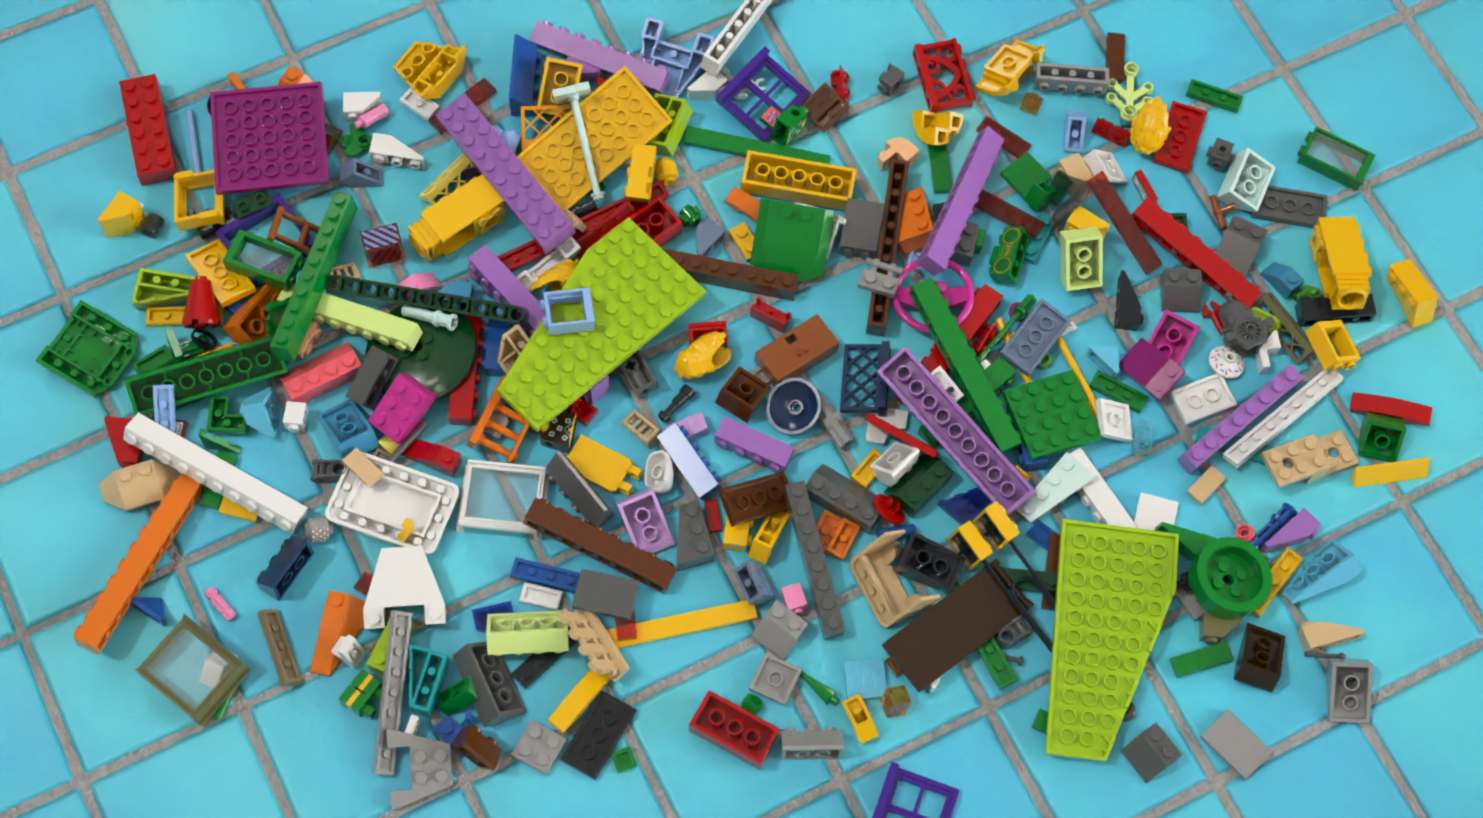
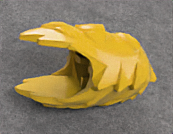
M1159 96L1152 101L1150 99L1147 100L1140 109L1136 119H1132L1130 141L1135 147L1136 152L1146 155L1156 152L1165 144L1164 141L1172 129L1168 126L1167 104L1165 102L1163 104Z
M578 258L575 261L564 259V262L555 264L553 268L544 271L534 279V282L530 285V291L540 288L545 284L550 287L551 291H560L579 263Z
M714 331L706 335L704 334L692 342L687 349L679 352L673 371L677 372L679 380L683 377L689 380L702 377L705 374L715 372L716 369L729 362L732 349L720 347L725 342V332Z

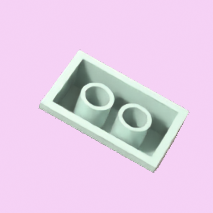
M1249 148L1235 153L1217 198L1226 205L1235 203L1236 209L1257 212L1276 167Z

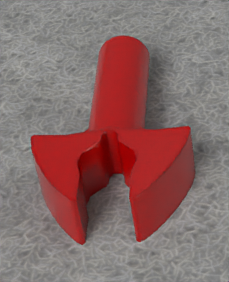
M1211 301L1212 312L1204 303L1202 318H1211L1218 333L1221 335L1223 324L1218 317L1220 305Z

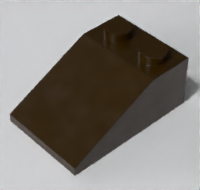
M1247 623L1235 665L1234 680L1272 693L1281 678L1285 636Z

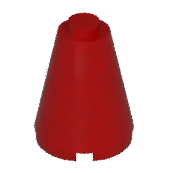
M196 276L190 283L182 326L188 329H204V327H209V325L210 329L221 327V320L211 280H208L206 276Z

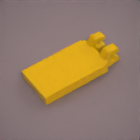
M582 434L567 456L589 483L611 494L614 491H618L629 497L633 491L632 485L623 481V479L628 475L639 481L642 476V469L632 465L631 459Z

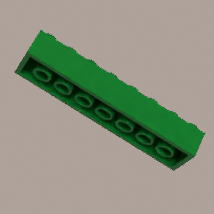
M275 334L125 377L124 383L135 416L138 413L144 415L154 412L153 385L174 384L175 405L287 373L286 362L284 360H277L270 348Z

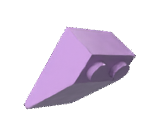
M652 488L615 502L631 543L638 546L640 550L655 553L675 544Z

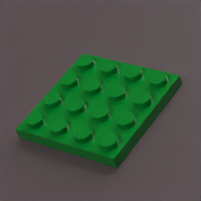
M1073 369L1009 388L1002 392L1031 461L1101 440L1103 437Z

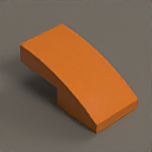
M733 187L724 202L736 212L741 211L753 222H756L760 201L745 191Z

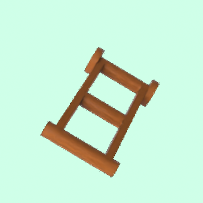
M278 206L267 240H277L305 254H309L311 248L305 246L309 231L318 233L320 227L286 212L283 206ZM282 218L303 227L298 242L277 233Z

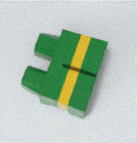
M362 668L351 682L352 686L349 685L338 700L341 705L351 709L358 716L361 717L363 715L372 719L377 712V708L372 706L371 703L374 699L381 702L382 684Z

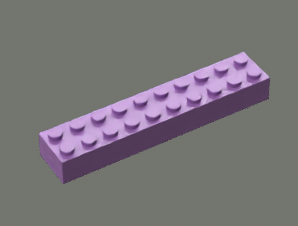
M465 93L435 114L443 129L477 171L485 176L502 197L504 204L545 254H548L576 233L571 221Z
M485 244L468 257L470 277L475 283H479L482 286L483 292L487 296H491L494 302L525 307L529 312V318L526 322L518 324L531 338L542 321V317L545 316V312H541L540 302ZM517 310L515 318L517 320L520 319L522 313L520 310ZM609 375L604 377L581 397L585 401L588 400L591 404L598 401L610 391Z
M906 346L876 371L883 382L992 504L997 501L999 505L1004 507L1007 516H1010L1035 494V489Z

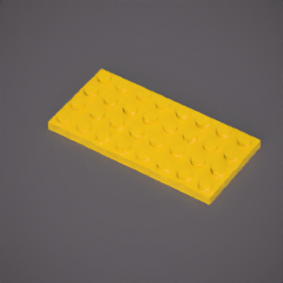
M623 66L579 103L598 183L600 184L629 159L630 148H633L634 144L646 145L673 122L672 118L626 66ZM573 110L517 156L561 211H564L565 208L571 209L593 190Z

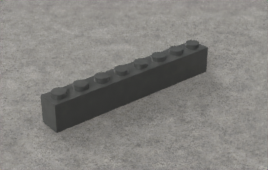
M803 480L786 484L784 495L823 639L843 636L845 628L805 482Z

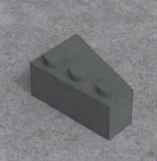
M698 500L679 505L676 572L714 562L715 553Z

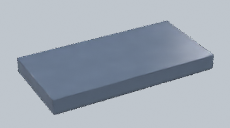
M1041 298L998 355L1029 377L1071 323V320Z

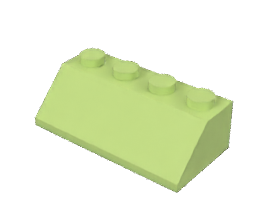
M560 611L488 614L486 628L488 655L501 656L503 654L522 655L524 653L542 654L544 652L562 653L569 651V625L563 624L559 620L558 615L561 613Z

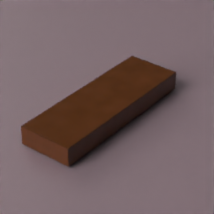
M1108 32L1106 36L1105 68H1109V79L1114 78L1118 83H1123L1125 34Z

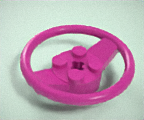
M914 260L903 268L901 275L898 274L896 276L900 280L892 302L895 311L907 325L916 330L930 333L925 324L913 320L901 306L903 305L918 311L908 293L910 288H900L905 276L920 266L917 264V260ZM948 260V268L955 271L962 278L966 287L948 288L946 282L934 280V282L938 283L942 297L948 301L949 310L965 304L962 312L956 317L959 325L972 310L975 297L974 287L966 271L957 263Z

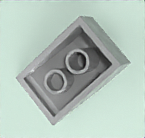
M1327 658L1326 683L1329 722L1370 723L1373 664L1369 660Z

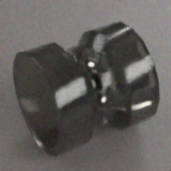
M148 213L145 218L146 222L142 224L140 232L147 237L156 239L160 233L159 228L163 227L165 220L157 214Z

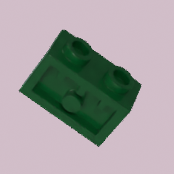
M267 190L244 197L231 203L236 217L243 219L272 206L273 202Z

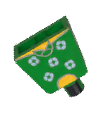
M795 105L787 108L776 118L771 139L779 145L789 146L804 129L809 110L804 106L798 108Z

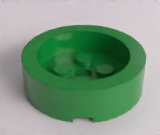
M1235 537L1218 538L1206 545L1192 560L1188 573L1189 586L1197 597L1196 601L1207 612L1222 619L1236 620L1250 615L1267 600L1272 589V572L1264 555L1251 543ZM1229 576L1228 578L1231 580L1232 585L1225 584L1223 577Z

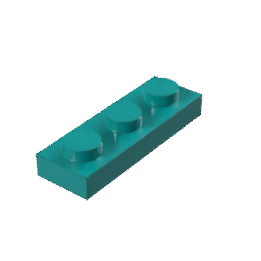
M1041 210L1039 211L1028 233L1031 238L1024 261L1035 264L1053 227L1049 223L1052 215Z

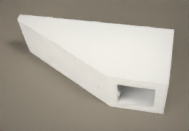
M373 133L369 149L371 161L378 164L389 163L394 166H408L413 169L426 168L424 157L392 135Z

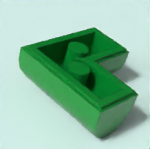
M211 395L207 433L248 434L249 425L246 424L245 418L241 414H229L231 396Z

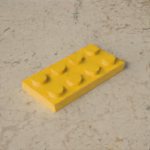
M217 239L186 254L185 258L198 276H206L208 280H211L215 299L224 308L255 293L256 288L248 277L225 269L223 258L227 253V249Z

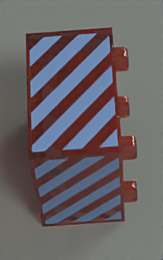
M397 223L360 231L369 268H376L379 265L406 259Z

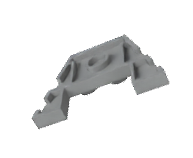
M386 729L388 748L406 746L410 748L412 789L390 791L391 810L401 808L453 785L450 743Z

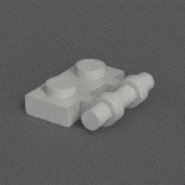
M867 257L865 265L872 266L871 270L863 268L858 288L894 298L900 279L893 277L894 273L901 275L903 268L896 266L895 263L888 264L881 262L878 258L871 259ZM877 269L888 271V274L878 273Z

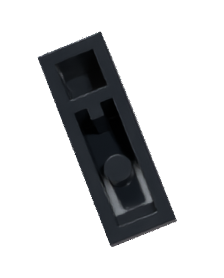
M1121 270L1117 282L1114 328L1137 331L1139 325L1143 324L1144 314H1141V305L1126 272Z

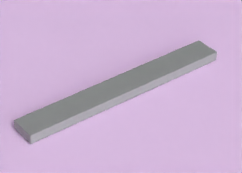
M391 611L372 774L394 776L397 747H387L386 729L399 731L413 614L410 612Z

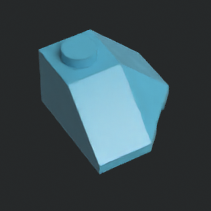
M269 387L246 398L240 406V413L245 418L247 425L270 438L275 437L279 430V421H275L278 402L273 387Z

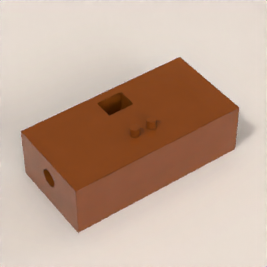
M816 314L756 351L754 362L761 368L763 374L774 387L785 379L797 378L837 353L840 342L819 315Z

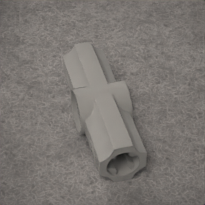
M823 394L820 395L822 411L819 423L826 434H830L840 450L849 447L854 442V438L844 425L841 414L831 407Z

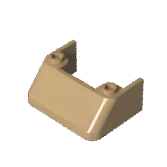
M905 529L884 532L853 557L850 562L853 575L879 624L883 627L893 626L923 612L941 598L940 594L922 597L920 594H912L908 597L896 573L892 571L891 563L898 556L894 542L906 533Z

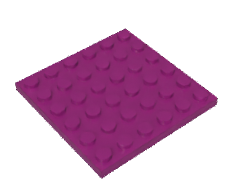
M322 82L210 92L216 195L330 184Z

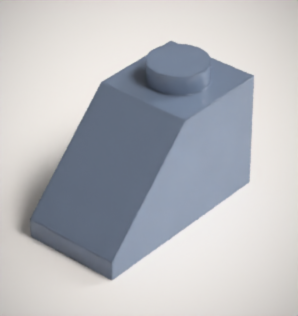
M351 158L339 166V182L354 188L381 187L383 185V169L359 159Z
M709 217L704 222L701 221L696 227L697 255L705 257L725 239V230Z

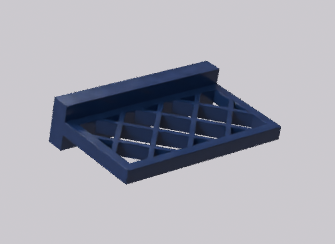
M882 341V344H845L840 413L869 412L879 413V416L887 417L889 387L877 375V372L870 375L865 370L871 365L878 370L890 360V341ZM849 350H857L860 353L854 359L848 355ZM871 350H877L878 355L873 359L867 355ZM862 357L869 361L863 367L857 363ZM852 365L859 369L853 375L847 371ZM863 373L867 379L860 384L855 378ZM853 381L858 387L850 392L846 385ZM872 381L876 388L869 392L864 386ZM860 390L867 394L861 400L854 396ZM850 398L856 402L852 407H845V402ZM871 398L875 402V406L866 407L863 403Z

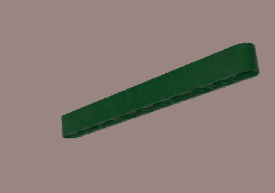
M330 275L326 280L327 288L338 293L512 323H524L529 318V312L523 306L342 275ZM337 279H339L340 285L338 288L335 287V281ZM354 282L358 284L356 291L353 290ZM372 285L376 287L374 294L370 291ZM390 288L394 290V294L391 298L388 295V291ZM408 291L412 293V298L409 301L406 298ZM426 294L430 296V301L427 304L424 301ZM445 297L448 299V305L446 307H444L442 304V300ZM463 300L466 301L467 305L464 310L460 307ZM481 303L485 306L483 313H480L478 310ZM501 306L503 314L499 317L497 315V308ZM517 310H520L522 315L521 318L517 320L515 318V312Z

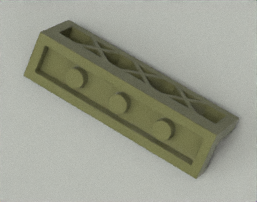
M1266 293L1251 306L1258 307L1264 302L1268 306V313L1271 314L1272 311L1274 316L1280 320L1281 326L1278 330L1280 344L1297 365L1309 355L1315 354L1305 331L1272 293ZM1283 331L1290 332L1292 335L1291 343L1284 342L1282 339ZM1295 346H1301L1306 351L1300 358L1294 353Z

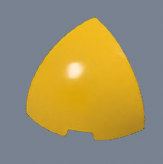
M924 110L912 111L913 126L917 136L924 143L930 145L949 143L951 137L958 134L964 116L955 112L933 113Z

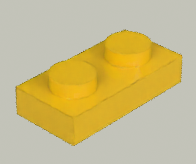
M744 222L730 229L728 234L746 262H749L754 236Z

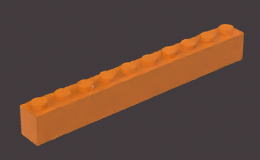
M182 473L173 480L170 491L162 497L158 509L152 512L149 523L141 529L136 543L131 544L129 553L125 559L120 561L117 572L109 578L107 587L97 596L96 604L86 613L85 621L76 628L73 638L78 646L99 655L130 607L132 597L134 598L138 595L203 494L204 488L201 483Z

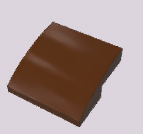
M826 82L801 105L809 110L807 117L823 133L850 109L848 104Z

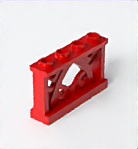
M956 38L921 45L920 43L914 45L912 55L929 112L937 113L962 107H972L973 100L976 99L974 89L971 90L970 75L965 70L966 61L961 57V45L957 43ZM949 50L953 56L951 58L947 57L946 52L943 58H941L939 54L941 51ZM936 52V56L926 55L928 53ZM936 64L935 69L930 70L928 68L929 65L933 66ZM939 65L955 75L947 87L943 82L931 79L938 72ZM938 85L941 88H939V90H935L934 86ZM959 90L964 93V98L955 99L951 95L953 93L955 96H960L957 93ZM946 97L950 100V101L939 102V101L943 100V99L946 98Z

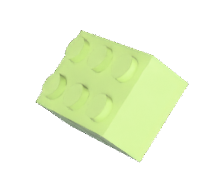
M1096 226L1060 231V282L1066 291L1103 286V235Z

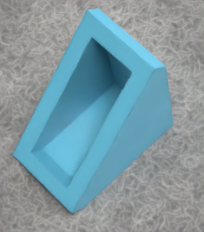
M1099 345L1089 347L1086 355L1105 374L1116 379L1119 373V347Z

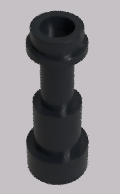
M684 384L665 411L661 410L658 417L664 423L670 421L671 414L696 395L690 386Z

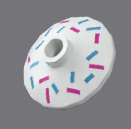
M1219 346L1210 352L1209 364L1218 375L1233 379L1243 373L1245 368L1244 359L1235 349L1228 346Z

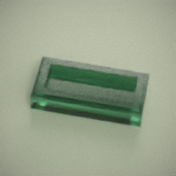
M1062 170L1056 173L1050 183V186L1057 191L1051 200L1056 207L1061 205L1073 184Z

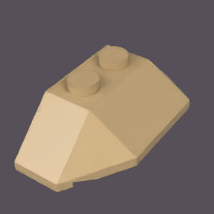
M518 323L505 332L501 338L497 363L506 375L529 341V337Z
M151 459L113 471L99 483L104 503L124 511H130L161 501L162 497L168 494L173 480L178 478L180 473L168 464L162 463L159 459Z

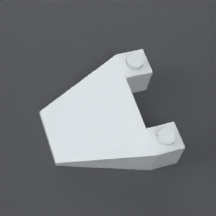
M422 545L381 548L363 608L364 629L385 628V608L424 605L425 625L447 624L446 604Z

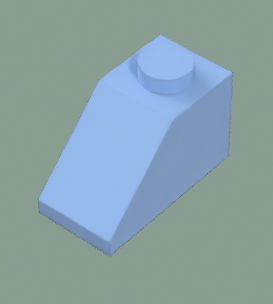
M1066 110L1064 151L1082 152L1087 118L1084 111Z

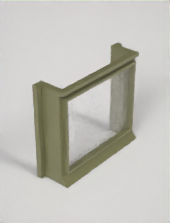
M186 614L183 615L182 620L139 668L135 669L136 672L200 726H203L252 671Z

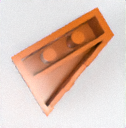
M923 187L905 192L898 240L904 254L923 248L935 225L929 199Z

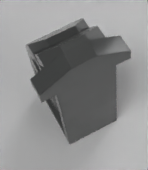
M639 350L621 364V369L638 399L660 387Z

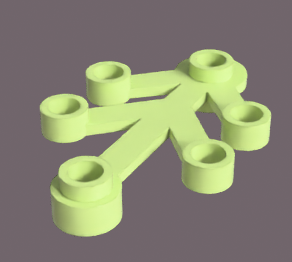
M1128 62L1124 67V75L1127 77L1126 90L1114 78L1109 79L1107 88L1110 91L1117 92L1126 101V105L1113 92L1108 93L1105 99L1107 104H1114L1120 110V117L1128 122L1136 119L1138 112L1147 100H1153L1151 97L1145 96L1141 102L1133 105V101L1144 94H1151L1154 88L1152 83L1146 82L1134 92V77L1137 76L1139 66L1134 62Z

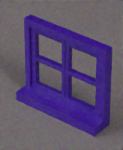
M765 46L718 93L715 100L760 141L764 142L772 136L773 131L768 127L763 129L749 117L762 102L769 107L772 105L779 112L783 113L791 105L799 108L811 95L809 90L769 56L770 50ZM764 67L768 68L779 78L766 94L751 81ZM782 82L797 94L784 109L769 97ZM745 86L760 98L747 113L731 101Z
M891 762L872 818H886L888 812L905 818H928L917 814L925 789L946 797L940 818H951L960 789L899 768V764ZM899 780L921 787L913 812L891 804Z

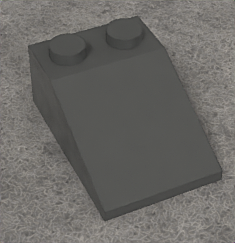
M1233 215L1216 250V254L1221 259L1227 260L1233 269L1246 276L1268 230Z
M966 221L967 227L961 232V239L955 245V252L949 260L969 267L973 258L980 225ZM923 248L915 250V253H921Z

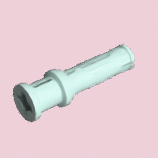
M405 304L401 310L402 316L430 322L435 327H446L450 331L455 330L458 324V316L456 314H445L441 310L430 311Z

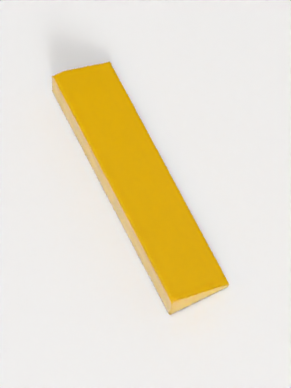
M1430 458L1355 467L1350 474L1353 487H1362L1426 478Z

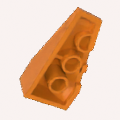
M265 284L231 316L222 329L237 344L270 336L267 334L266 323L269 312L265 311V306L273 300L277 301L282 290Z
M329 591L310 669L311 673L329 677L332 675L341 659L335 656L331 650L341 636L346 637L349 634L356 638L360 630L364 628L363 608L365 601L350 594Z

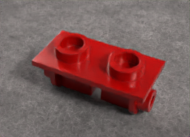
M839 66V71L833 70L830 74L831 87H837L833 91L849 105L850 90L847 86V82L850 81L847 71H844L842 66Z
M1103 117L1102 119L1097 118L1091 133L1122 147H1125L1131 135L1128 131L1129 129L1126 130L1115 126L1113 123L1104 120Z
M987 323L982 326L977 335V339L982 341L974 340L971 345L976 356L979 357L999 333L996 323H993V325Z

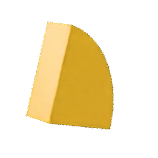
M409 518L404 520L401 525L404 528L397 535V540L402 543L405 542L415 528L413 521Z

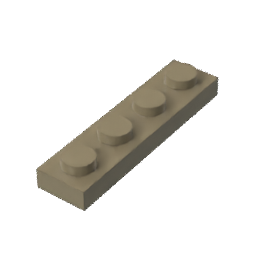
M278 609L259 611L257 615L281 686L298 685L302 682Z

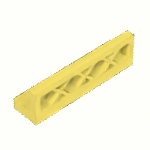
M464 153L419 195L422 201L429 202L432 206L436 204L433 199L438 194H443V197L452 194L448 193V185L451 182H456V188L467 184L466 180H460L461 172L463 169H467L468 165L469 168H472L473 164Z

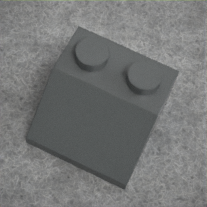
M1163 269L1160 276L1161 312H1165V310L1186 313L1199 312L1202 292L1201 270Z
M1157 722L1121 750L1122 754L1145 783L1176 762L1182 755Z

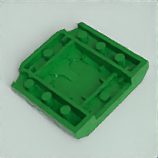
M761 198L750 263L755 267L799 275L798 281L802 282L824 276L835 211Z
M80 300L71 312L70 319L50 346L47 345L36 359V363L92 397H96L113 388L134 360L139 336L136 332Z

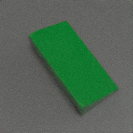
M470 676L439 694L438 710L447 716H451L478 699Z

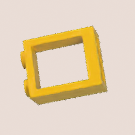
M1342 320L1317 322L1305 331L1324 370L1338 371L1343 368L1349 370L1356 366L1355 363L1361 359ZM1328 336L1331 337L1340 356H1338V354L1336 353Z

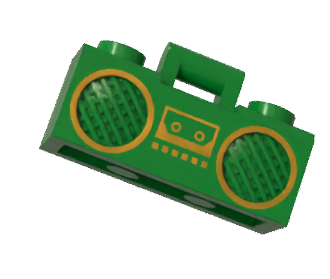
M1005 227L1003 234L999 237L1000 246L993 247L989 264L992 265L989 268V276L996 284L1017 283L1031 238L1024 227Z

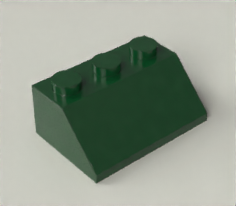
M922 453L918 457L917 463L912 466V469L906 472L899 479L898 483L888 487L884 494L889 498L892 497L896 503L900 502L901 509L913 518L951 480L954 471L939 458Z

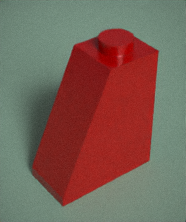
M105 417L106 428L120 467L125 468L141 463L144 451L123 440L125 427L133 418Z

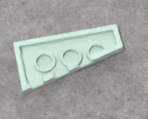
M1066 452L1037 485L1035 494L1016 511L1032 524L1060 502L1062 503L1070 495L1082 489L1087 483L1096 479L1097 476Z

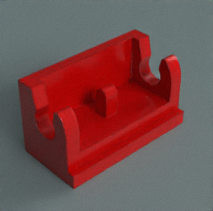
M757 297L756 304L751 306L750 316L782 333L792 319V313L787 312L786 314L762 302L760 297Z
M726 321L688 323L689 346L700 336L717 331L726 333L725 342L720 347H728Z

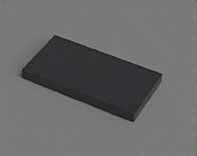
M601 690L561 756L560 761L596 780L637 710Z

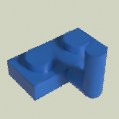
M471 711L465 712V720L460 725L456 724L446 715L432 729L444 742L450 743V747L462 758L464 755L453 748L451 743L464 725H471L474 722Z

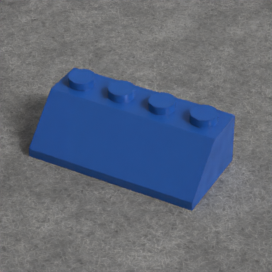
M514 34L509 103L511 116L521 117V106H537V99L534 98L535 95H538L536 79L540 77V68H537V63H541V52H538L536 44L517 34ZM525 110V117H533V110Z

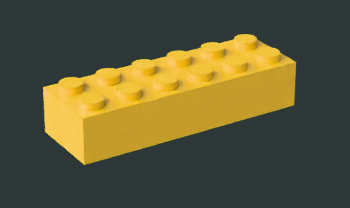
M748 150L741 190L752 195L846 211L847 199L852 198L857 169Z

